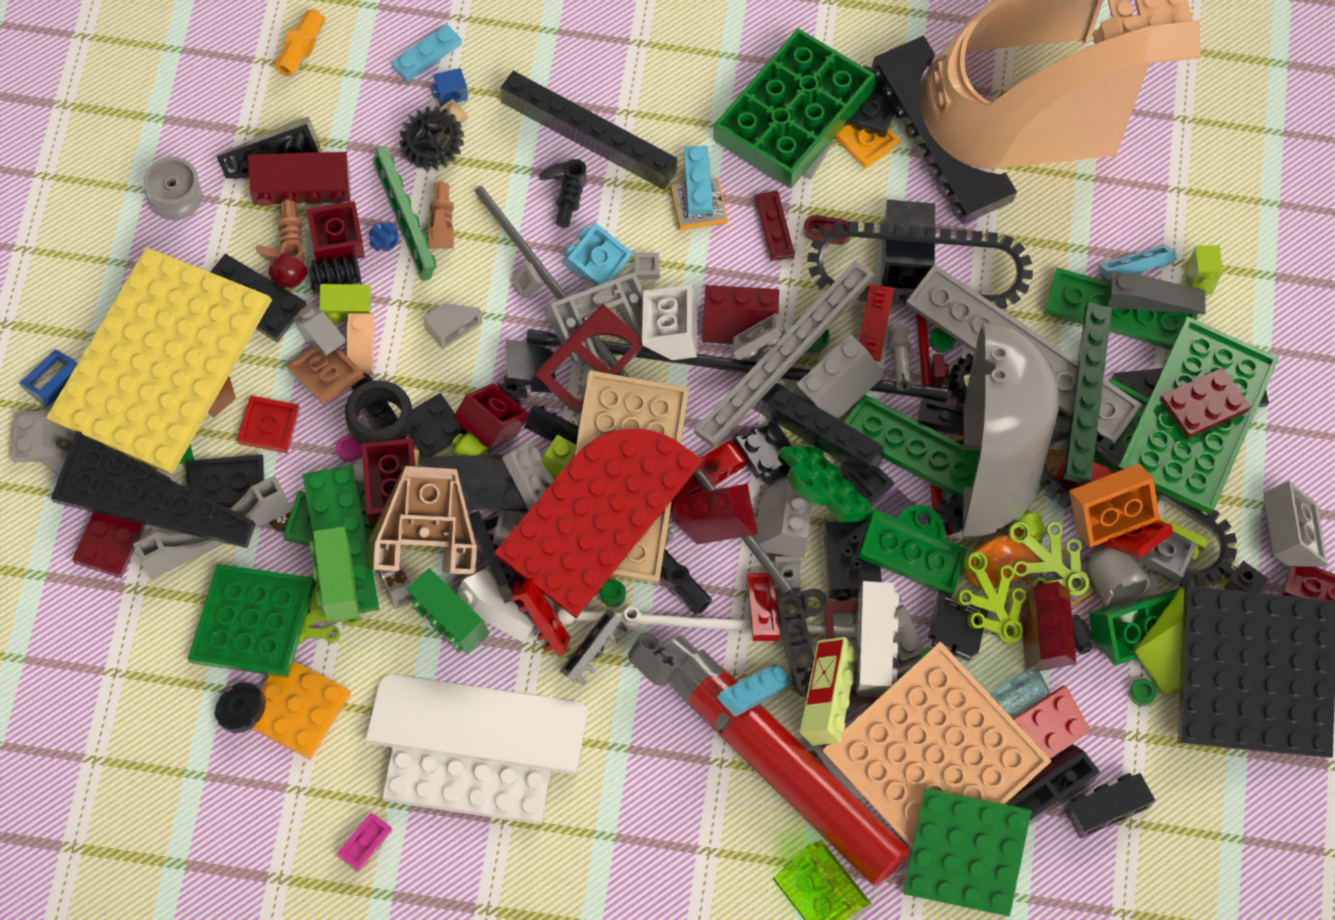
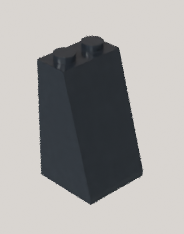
M887 199L884 224H890L889 234H894V225H905L904 235H909L910 226L921 227L920 236H924L925 227L935 228V203ZM883 239L880 286L914 289L917 283V274H922L924 279L935 264V243ZM899 294V298H904V295Z

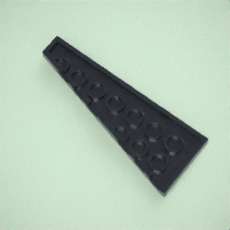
M79 431L75 433L51 496L53 503L248 548L256 525L253 520L230 508L227 509L213 502L212 499L192 491L191 488L185 485L182 486L168 476L126 457L119 451H114L97 440L95 441L84 436Z

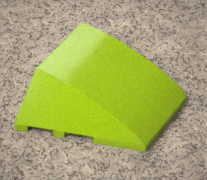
M1182 588L1178 590L1171 603L1164 609L1160 618L1134 650V653L1163 695L1180 691L1184 590Z

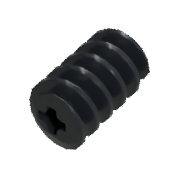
M354 254L351 255L350 262L347 261L345 256L341 257L340 263L337 262L335 257H332L331 263L328 265L325 258H323L320 266H318L315 260H312L311 267H309L312 291H315L316 284L319 287L320 284H326L327 282L328 284H335L338 281L339 284H345L346 280H348L349 284H354L356 278L362 285L359 262Z

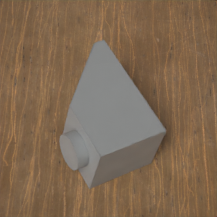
M445 303L439 307L431 308L423 317L425 329L442 349L482 323V313L479 308Z
M314 305L303 308L293 318L305 342L324 355H328L346 342L343 335L325 313Z

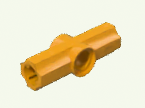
M315 9L306 10L296 29L292 28L288 32L284 49L274 63L275 69L282 75L287 77L293 76L303 58L310 56L315 46V38L326 22L325 17Z

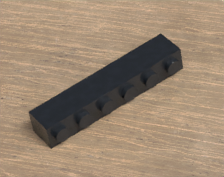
M777 382L752 408L770 420H775L780 426L869 479L884 460L883 445Z

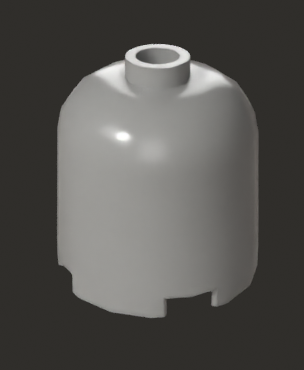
M1102 545L1094 551L1095 554L1088 561L1087 574L1105 607L1130 601L1139 592L1143 596L1150 588L1151 582L1138 562L1133 559V556Z

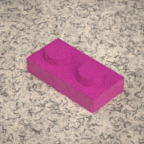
M371 812L338 851L337 857L359 872L391 834L392 828Z

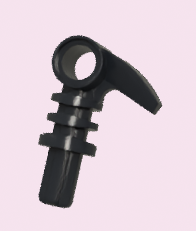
M571 159L568 162L552 165L539 173L540 181L557 178L563 181L562 189L559 192L560 196L556 199V205L559 207L555 222L560 228L569 227L573 212L577 211L580 207L579 200L583 187L586 184V164L580 159ZM572 173H579L580 175L574 176V175H571V174H572Z

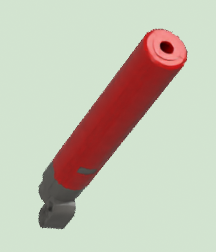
M644 632L638 636L628 652V658L631 663L653 684L663 686L668 682L872 886H879L897 870L907 858L909 848L761 704L735 717L717 697L723 690L738 682L705 650L698 651L682 635L673 639L666 646L653 634Z

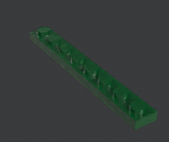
M1089 302L1084 312L1063 479L1083 484L1090 483L1092 478L1112 308Z

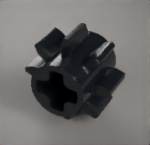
M506 375L504 376L503 384L497 383V386L519 405H521L522 397H528V391L525 389L526 385L506 384Z

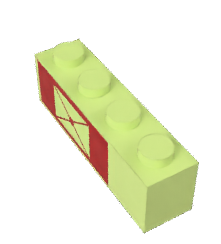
M846 637L820 640L817 643L800 733L813 746L841 743L842 732L845 729L846 711L849 706L851 685L854 681L855 663L858 659V650Z

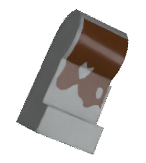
M400 564L399 571L378 570L395 610L409 604L408 599L411 596L406 589L411 585V582H409Z

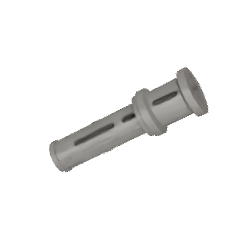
M894 323L889 326L887 332L891 338L889 350L894 355L896 387L898 390L904 391L903 383H906L907 391L912 388L908 355L912 347L908 340L910 328L904 323Z

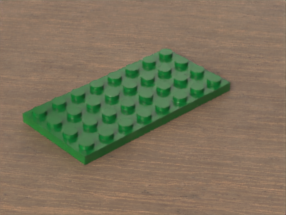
M1187 316L1116 472L1140 464L1153 477L1155 490L1211 515L1279 358ZM1224 368L1250 404V410L1234 419L1186 439L1159 401L1161 395Z

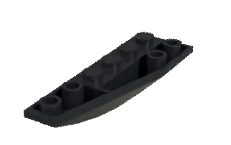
M1072 744L1050 758L1051 762L1005 804L1031 809L1030 826L1095 782L1100 774V771L1084 750Z

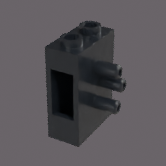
M868 521L826 522L824 543L828 599L835 598L837 601H847L850 598H858L863 581L882 582L881 567L857 557Z

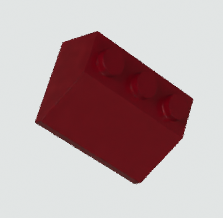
M705 285L702 342L733 344L734 336L775 313L779 315L780 289Z
M748 483L675 497L671 502L676 525L697 545L758 534Z
M1059 581L1033 586L1026 593V600L1022 603L1020 610L1026 673L1029 674L1077 664L1070 590Z

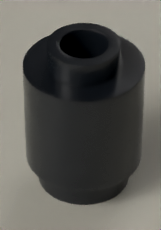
M1074 615L1072 620L1075 651L1079 655H1084L1093 649L1092 645L1096 641L1085 620L1081 619L1079 615Z

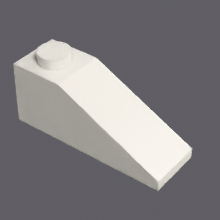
M487 568L463 579L456 594L483 621L521 642L527 639L534 627L533 623L523 612L518 611V605L514 601L504 603L496 580Z

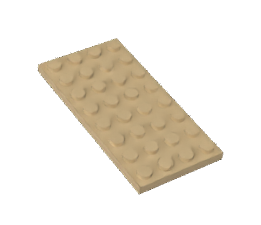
M589 370L575 455L597 437L623 429L651 430L667 435L681 443L689 388ZM671 503L613 573V577L654 584L659 583Z

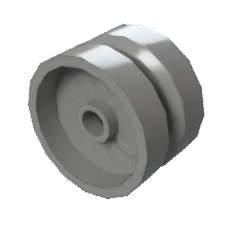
M166 157L154 162L147 169L144 177V187L154 213L164 219L180 220L192 215L199 208L202 201V190L198 174L191 163L183 158Z

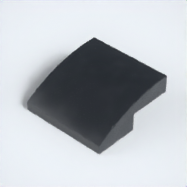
M506 340V384L530 385L531 392L552 393L533 374L554 354V351L533 343ZM554 371L551 376L556 380Z

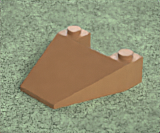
M404 466L368 541L366 568L399 571L401 544L444 547L442 572L450 574H475L477 548L457 469Z

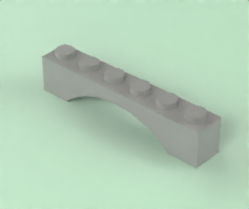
M275 475L251 486L244 497L230 508L253 520L256 524L254 529L292 511ZM156 532L133 545L150 579H153L225 543L180 532Z

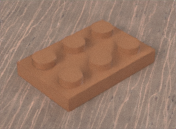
M312 347L286 364L289 372L322 405L333 400L337 395L364 378L361 369L339 348H336L328 355H324Z

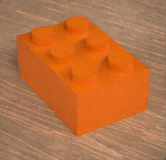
M1140 464L1069 491L1076 532L1089 547L1160 520L1154 479Z

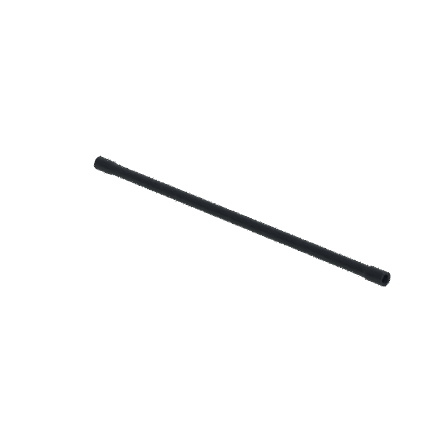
M528 329L526 342L557 347L562 345L554 333ZM602 340L614 355L624 356L632 347L631 344ZM645 346L635 356V358L748 373L758 363L697 354V357L671 360ZM791 367L781 378L800 381L811 370ZM880 380L869 390L926 398L946 403L948 388L915 384H912V388L906 391V383H903L904 391H900L896 387V382Z

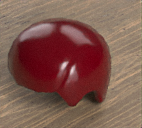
M282 253L278 258L274 256L271 260L268 274L278 286L291 289L298 287L304 281L308 270L303 262L296 257Z

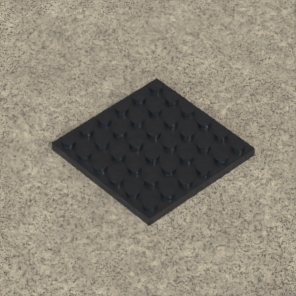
M1185 586L1178 744L1333 758L1335 601Z

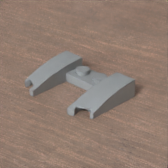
M635 272L555 301L544 308L561 344L583 324L582 319L590 317L601 304L606 305L609 309L617 306L626 325L642 338L643 290ZM589 338L584 341L582 345L599 359L591 339ZM574 352L570 355L573 362H578V358L581 359Z

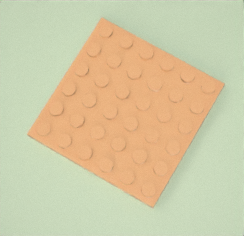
M941 641L842 732L841 743L829 744L822 750L911 848L924 787L1005 804L1051 762L1047 755Z

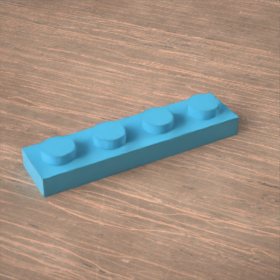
M775 663L723 690L717 699L736 717L787 690L793 681L788 677L786 671Z

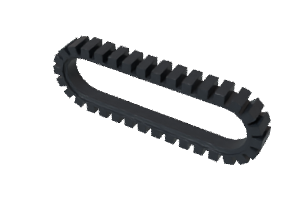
M848 221L847 231H844L842 222L832 224L833 234L827 227L819 232L824 241L822 242L814 238L810 246L818 251L817 253L808 252L807 262H816V265L808 268L811 277L821 276L814 283L822 290L827 284L830 287L835 282L827 275L823 267L824 251L832 241L841 237L996 248L1005 251L1014 261L1016 268L1014 282L1008 290L1000 294L980 295L990 302L994 301L995 305L1001 309L1008 308L1006 299L1012 305L1019 302L1021 298L1016 291L1026 294L1030 286L1022 281L1023 279H1032L1033 270L1024 269V266L1032 264L1030 255L1019 256L1025 250V247L1020 242H1016L1010 247L1014 238L1003 235L999 243L997 242L998 233L986 232V241H982L983 232L971 231L970 240H966L967 230H956L955 239H951L952 229L940 228V238L935 237L936 228L925 227L924 236H920L921 227L910 226L909 235H904L905 225H894V234H889L890 224H879L878 233H875L874 223L864 222L862 232L858 231L859 222ZM869 285L860 293L857 300H867ZM890 287L894 288L892 303L899 304V294L904 295L903 304H906V301L915 289Z
M1069 420L1059 421V431L1054 426L1049 448L1057 442L1068 440ZM1097 430L1095 453L1118 468L1126 449L1118 445L1114 452H1112L1110 448L1113 441L1105 436L1100 443L1097 442L1100 434ZM1044 464L1039 485L1041 488L1048 485L1045 496L1051 500H1054L1058 493L1062 495L1059 498L1058 504L1067 509L1071 503L1069 493L1071 489L1055 479L1048 472L1046 464ZM1155 490L1156 495L1208 529L1216 537L1219 544V557L1217 561L1210 567L1202 570L1187 568L1179 586H1190L1191 580H1194L1197 587H1206L1207 579L1211 586L1218 583L1222 575L1226 576L1231 569L1237 554V548H1232L1237 543L1235 533L1226 534L1232 526L1226 519L1217 524L1215 521L1220 513L1216 510L1211 515H1205L1202 513L1203 511ZM1164 576V577H1165L1166 579H1168L1169 581H1171V582L1173 581V580H1171L1170 578Z

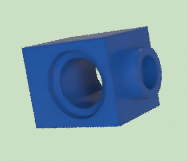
M461 68L433 74L434 84H431L430 87L433 98H438L441 107L452 99L456 103L468 100L467 85Z

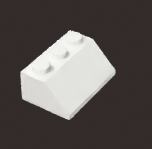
M692 285L643 291V346L671 360L697 357V304Z

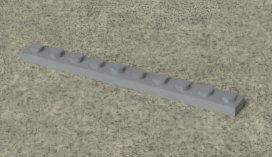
M854 261L694 429L695 435L715 448L874 280V273L857 261Z

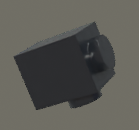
M1243 560L1238 568L1233 565L1226 574L1225 578L1228 581L1224 589L1259 593L1269 578Z

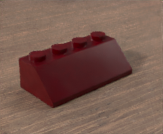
M347 152L248 155L250 191L253 205L269 206L271 204H281L287 199L295 203H308L312 205L319 204L320 202L340 204L351 201V175Z

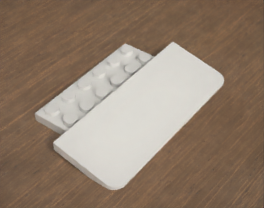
M395 674L387 675L379 683L366 736V744L393 747L383 801L542 825L551 771L577 775L587 721V709L582 703Z

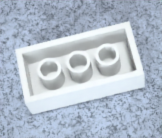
M863 581L858 594V659L856 661L855 696L880 698L897 682V668H892L898 653V643L893 642L895 633L898 632V617H894V614L896 613V607L899 605V591H894L895 583Z

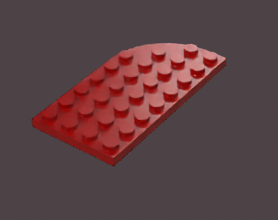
M623 429L597 437L585 445L573 457L494 552V556L525 580L533 578L535 585L544 595L577 619L699 469L703 460L675 439L651 430Z

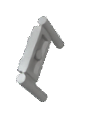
M899 598V605L896 607V613L894 614V617H898V632L895 633L893 642L898 643L897 658L901 665L897 667V679L906 674L919 662V658L924 650L901 598ZM858 612L852 614L855 624H857Z

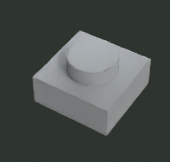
M634 253L635 274L637 278L660 279L659 253Z
M525 263L511 278L522 298H529L543 284L532 263Z

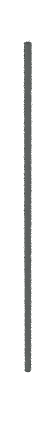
M479 186L476 188L475 193L528 262L533 264L537 273L558 300L568 297L484 187ZM599 336L591 337L594 348L608 366L612 368L618 362ZM622 369L617 374L619 376L629 377V375L626 373L624 369ZM699 467L693 476L704 491L716 489ZM741 537L784 595L790 594L793 588L754 537Z

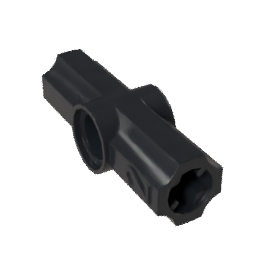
M664 548L660 578L667 585L668 591L678 596L694 615L701 614L712 603V598L690 576L687 567L679 564ZM676 577L684 579L681 583H676L672 580Z

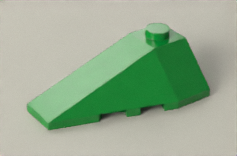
M1179 589L1110 605L1089 612L1093 637L1113 665L1117 666L1138 658L1134 650L1160 618L1162 612L1171 603Z

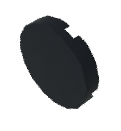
M248 682L237 683L231 686L233 689L228 693L225 691L216 704V720L227 732L234 734L243 733L253 728L260 721L265 711L266 700L264 694L254 684Z

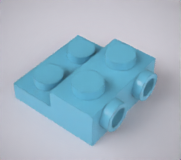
M595 222L589 228L585 226L577 235V238L580 239L576 245L571 244L565 250L563 255L566 258L562 263L578 277L582 278L584 276L595 286L613 280L633 253Z

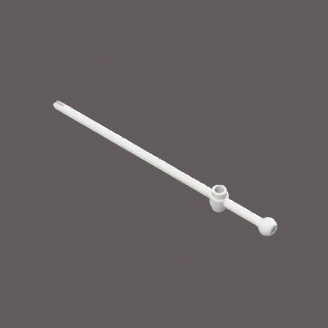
M559 607L558 618L564 625H569L574 620L598 622L605 612L583 610L576 619ZM628 607L622 613L613 612L622 619L620 623L625 625L627 630H635L642 624L752 631L751 621L641 614L635 607ZM807 624L809 635L826 636L825 625ZM834 626V636L857 637V627ZM792 627L788 629V633L801 634L798 628Z

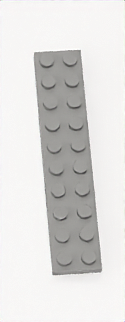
M934 264L906 301V306L974 352L982 322L1002 325L1027 337L1043 352L1050 362L1058 383L1059 410L1071 418L1078 361ZM1104 378L1097 430L1100 432L1099 437L1103 439L1107 436L1113 441V446L1142 404Z

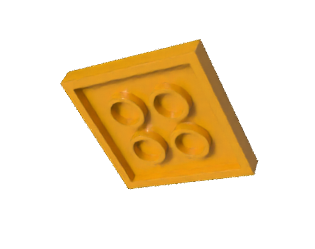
M293 661L289 678L269 675L260 691L265 696V711L260 721L251 729L311 760L350 697L351 691Z

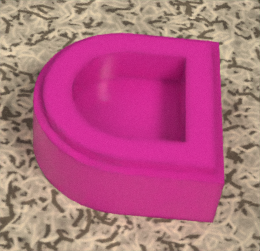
M351 434L338 440L336 452L342 461L353 462L362 458V447L353 439Z

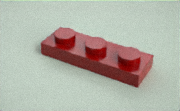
M747 573L746 581L752 640L779 641L780 633L774 580L768 573Z

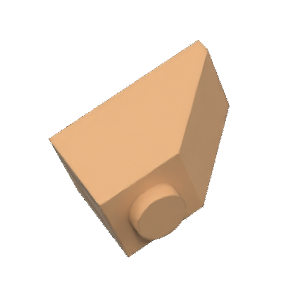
M348 313L347 357L362 372H373L374 316L373 314Z

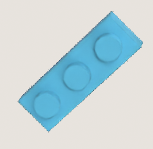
M445 24L391 62L392 68L407 83L462 45V39L448 24Z
M708 146L684 147L688 215L712 214L713 204Z
M1166 245L1098 264L1099 273L1108 280L1112 272L1141 274L1146 269L1165 267L1169 262L1176 261V251Z

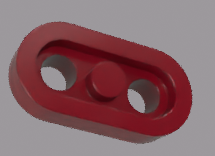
M812 215L805 220L803 232L808 239L813 241L816 238L823 242L824 239L819 234L821 230L827 227L833 234L832 224L842 222L844 231H847L848 221ZM816 228L819 232H814L812 229ZM851 237L837 238L830 244L843 245L849 242Z

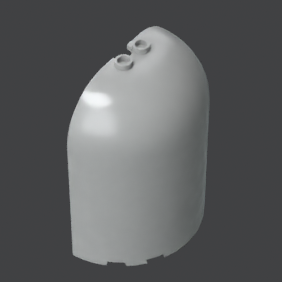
M982 322L979 329L963 407V450L980 451L973 488L964 487L963 536L972 537L992 534L999 528L1015 523L1033 503L1040 484L1059 409L1057 379L1050 362L1043 352L1031 340L1019 332L988 322Z

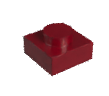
M934 354L931 363L932 386L942 387L944 378L949 376V365L944 363V354Z

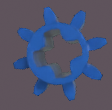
M378 222L369 231L370 245L377 252L381 249L386 252L391 251L399 242L397 237L399 235L397 233L398 229L391 222L387 225Z

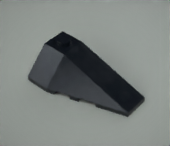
M309 116L227 150L216 157L226 179L249 178L248 155L317 153L322 151L317 134Z

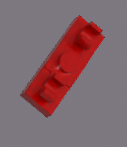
M870 284L859 343L870 353L874 361L880 362L894 288Z
M533 578L525 580L522 589L513 592L511 600L520 599L523 601L519 604V612L529 610L533 624L540 630L537 640H548L543 648L544 651L554 649L557 656L564 654L571 639L570 635L544 594L535 585V580Z

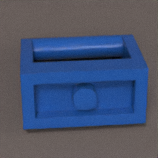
M55 349L22 379L19 385L46 408L59 396L78 363ZM58 360L65 365L41 389L32 385Z

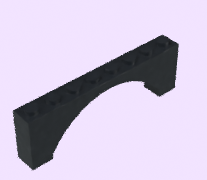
M923 35L875 56L871 72L876 74L875 80H878L881 84L884 97L890 100L894 106L893 110L896 117L901 119L905 125L907 136L915 142L919 156L922 159L924 158L928 164L930 175L938 181L941 194L944 198H948L951 203L954 216L959 218L964 225L1012 203L1017 190L1006 172L1002 174L990 173L962 163L947 153L928 131L920 110L919 87L921 77L925 69L932 65L935 53Z

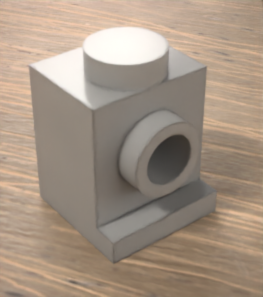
M775 556L774 564L783 576H792L791 578H785L793 588L791 593L800 592L801 557ZM774 582L775 595L783 597L784 593Z

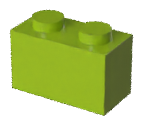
M1220 245L1195 246L1185 268L1187 286L1205 290V296L1213 294L1223 273Z
M320 284L319 309L325 313L333 324L348 322V313L371 314V286L361 284Z

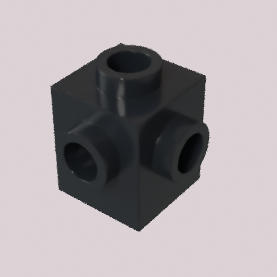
M956 495L941 500L943 505L937 507L936 510L943 521L947 536L963 531V497L957 499Z

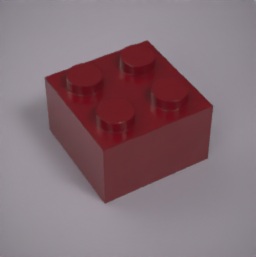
M355 201L306 209L315 260L318 266L321 265L323 258H325L328 264L331 263L332 257H335L337 262L341 261L342 256H345L347 261L350 260L352 254L357 259L365 258Z
M491 383L466 394L453 418L460 423L463 429L479 439L482 445L492 449L517 437L530 413L498 386Z

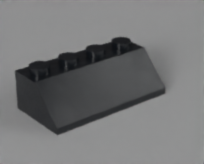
M507 454L422 457V467L457 469L467 510L525 508L526 506L502 459Z

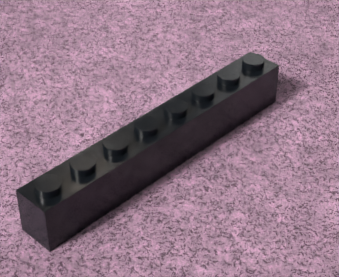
M514 70L500 87L501 103L663 190H665L677 173V157Z

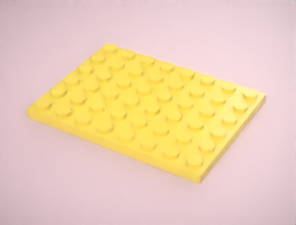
M146 247L46 419L72 432H82L84 436L95 441L97 440L111 449L173 475L272 299L266 294Z

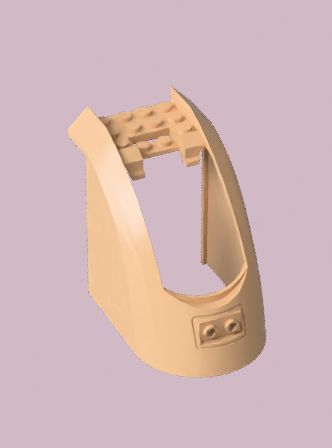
M991 0L957 32L923 76L919 87V103L924 123L934 140L947 153L962 163L977 168L996 169L1116 156L1149 64L1199 58L1200 20L1193 21L1188 0H1134L1138 16H1133V7L1129 0H1108L1112 17L1102 21L1099 29L1094 30L1103 0ZM1093 34L1094 45L1040 70L1011 88L994 102L981 97L968 79L965 68V52L1084 40L1086 44L1090 43Z

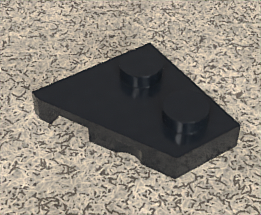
M841 463L840 469L843 477L855 486V490L862 497L866 498L871 506L894 486L895 482L879 467L869 479Z

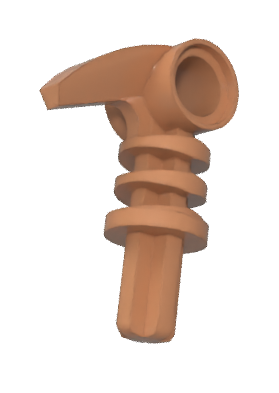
M440 181L435 184L434 200L429 204L431 211L428 229L429 249L454 248V227L452 226L454 204L449 201V184Z
M287 199L281 203L282 219L278 221L281 237L280 248L273 249L257 245L256 251L269 262H271L274 256L278 258L282 253H297L294 257L304 264L305 256L302 247L303 239L301 237L302 220L297 218L296 203Z

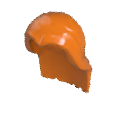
M1021 529L1014 531L1016 537L1021 536ZM1008 533L991 539L971 551L982 552L987 557L988 564L985 572L994 588L998 587L997 569L1000 566L1009 565L1012 567L1016 561H1024L1026 563L1042 562L1023 543L1012 541ZM974 558L971 559V565L973 567H975L976 560ZM963 563V570L967 581L974 588L982 589L974 573L969 572ZM1019 564L1016 570L1020 574L1024 572L1025 567L1023 564ZM1004 569L1003 575L1006 578L1008 576L1007 569ZM1014 575L1010 583L1022 577Z

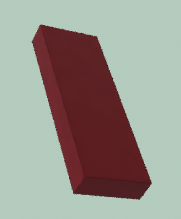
M773 191L756 194L754 200L770 261L793 258L795 252L779 192Z

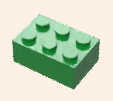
M430 568L422 573L406 589L411 596L408 601L413 605L414 610L421 617L427 615L426 618L433 629L440 635L444 632L448 643L458 653L463 650L469 655L490 634L484 621Z

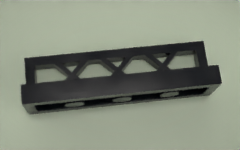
M479 511L469 514L504 603L512 601L513 592L522 589L520 587L511 591L512 583L515 579L523 582L525 579L515 571L503 570L505 564L502 561L499 562V559L494 556V552L499 545H493L491 541H493L494 535L488 533L487 530L497 526L499 516L483 522Z

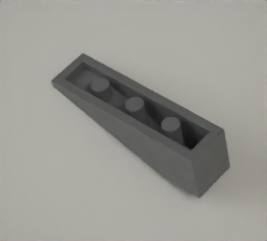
M1116 272L1111 273L1106 286L1107 307L1204 315L1206 313L1205 290L1139 274Z

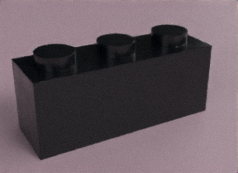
M1141 772L1133 776L1131 773H1127L1119 777L1117 783L1109 786L1108 783L1096 787L1093 790L1094 793L1088 796L1082 793L1073 797L1066 809V813L1079 838L1082 839L1150 809L1156 800Z

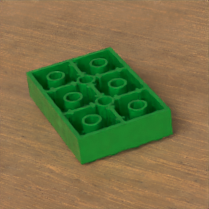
M797 28L715 122L713 140L792 189L845 126L848 119L855 114L862 103L871 95V92L874 91L876 74Z

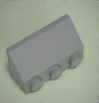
M850 334L796 384L795 392L800 397L839 419L884 377V374L870 353Z
M788 478L761 491L756 525L758 534L755 535V540L764 552L804 558L812 502L801 496L790 485Z
M1287 481L1264 492L1265 503L1263 508L1267 515L1268 524L1266 527L1271 539L1270 551L1273 557L1279 559L1287 566L1324 567L1328 565L1317 502L1291 481Z

